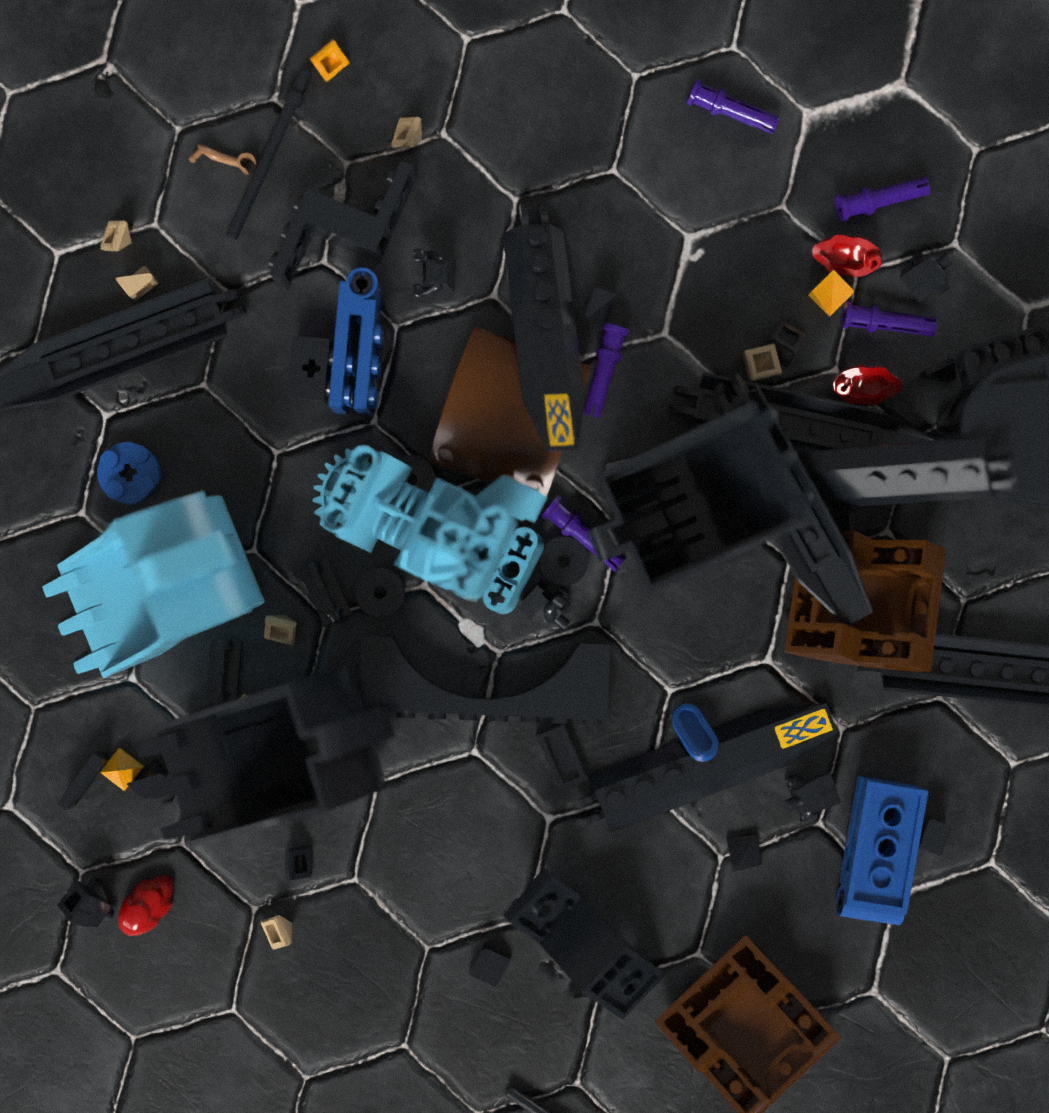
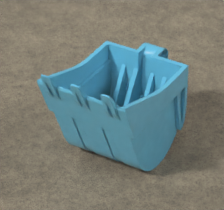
M204 492L188 495L113 521L100 537L59 563L57 567L61 576L42 587L46 597L68 591L77 615L58 624L61 635H67L83 629L92 653L74 662L73 665L77 674L99 668L102 678L162 655L184 638L251 612L252 609L265 602L222 496L206 497Z

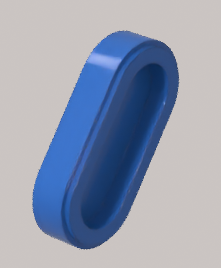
M690 703L681 704L676 707L672 714V726L687 752L697 761L711 760L717 754L719 743L716 734L702 711L696 705Z

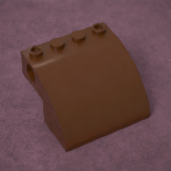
M474 326L452 382L427 462L491 484L502 475H505L547 496L562 451H546L522 402L515 340ZM580 363L583 387L585 388L591 366Z
M840 531L852 552L873 612L847 626L837 619L795 577L784 652L854 666L931 672L946 549L928 540H874L857 531Z
M746 935L654 1021L693 1068L703 1073L737 1113H764L842 1038L793 983Z

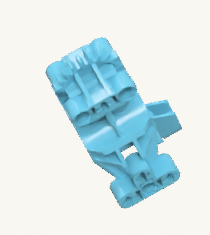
M365 445L358 446L353 451L348 448L345 449L346 458L344 459L335 454L334 458L337 464L334 466L328 463L325 464L329 471L328 474H318V477L324 481L323 485L314 486L315 490L321 492V496L313 498V502L321 505L315 511V514L321 517V522L319 523L321 526L337 534V537L370 553L378 539L401 550L394 565L441 588L454 590L458 595L467 599L474 600L483 596V602L486 607L496 613L508 614L513 611L544 549V540L531 528L521 527L516 530L515 518L522 521L527 519L535 523L547 499L546 495L505 475H502L476 497L437 478L430 492L427 493L406 483L412 471L410 466L384 452H377ZM368 456H372V457H373V462H372V464L369 463V462H367L368 459H369ZM337 522L341 523L338 527H336ZM526 539L531 540L533 543L529 547L522 545V542ZM516 553L526 557V560L515 556ZM484 554L489 555L487 559H482ZM513 564H519V574L515 578L510 579L508 577L509 567ZM504 581L511 585L512 588L509 589L501 584ZM497 594L505 597L503 603L495 600Z

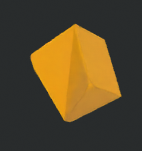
M833 270L809 293V297L830 317L854 293V290Z

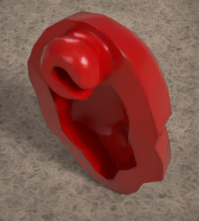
M835 234L828 239L817 242L812 249L813 257L823 264L829 273L834 270L838 275L861 277L875 271L882 265V253L879 248L870 240L861 236L850 237Z
M864 364L848 367L838 373L833 387L836 394L850 404L879 405L885 399L898 394L902 389V382L884 366L868 367Z
M164 874L150 880H141L134 887L131 894L125 897L118 915L119 928L124 934L138 936L147 933L155 928L160 919L168 913L172 907L171 896L174 887V881L171 876Z

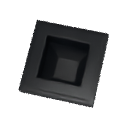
M312 846L286 849L285 876L287 881L312 877Z

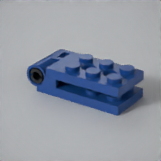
M356 268L350 272L346 282L340 281L329 407L335 414L347 415L348 407H353L354 404V409L359 416L372 417V409L378 408L379 391H376L374 384L375 379H380L382 367L377 351L378 348H383L384 330H382V325H380L382 289L376 275L367 268ZM355 324H361L358 366L357 358H354L353 354ZM351 376L356 377L355 399L354 389L350 385Z
M857 776L839 880L842 885L839 887L836 897V913L838 916L892 925L902 924L905 914L907 915L928 790L913 784ZM891 808L890 816L884 820L885 811ZM886 839L885 846L878 850L879 843Z

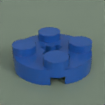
M123 442L112 446L101 455L97 477L100 487L109 498L124 504H137L147 500L152 495L151 493L160 482L161 468L157 457L146 447L133 442ZM127 465L137 470V474L132 476V481L130 482L121 475Z

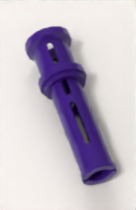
M696 79L686 103L689 106L695 104L707 109L713 116L720 113L771 135H773L780 119L778 115L728 96L725 89L720 88L716 90L701 84L700 79Z
M924 176L873 191L866 187L860 189L859 193L847 196L842 194L836 195L835 207L840 221L844 222L848 221L849 217L858 214L871 215L879 207L922 196H929L931 191L930 185L925 186L929 181Z
M845 301L841 313V328L843 329L851 326L865 328L867 332L871 333L880 329L934 337L937 328L936 317L884 311L873 304L870 307L852 305L851 301Z
M603 323L602 326L604 329L603 339L600 348H597L595 351L598 362L583 410V414L590 416L593 404H596L593 417L600 419L615 364L622 360L621 348L625 336H628L630 332L626 328L608 323Z
M558 495L541 517L550 519L562 529L561 533L564 536L571 535L597 556L587 532L593 529L582 521L581 513L573 512L561 502L562 498ZM621 554L603 562L615 572L627 556Z

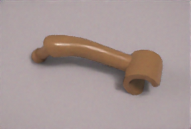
M202 144L197 145L199 149L188 159L193 164L204 153L214 161L239 167L244 174H249L243 167V163L246 160H251L257 165V161L250 153H242L237 158Z

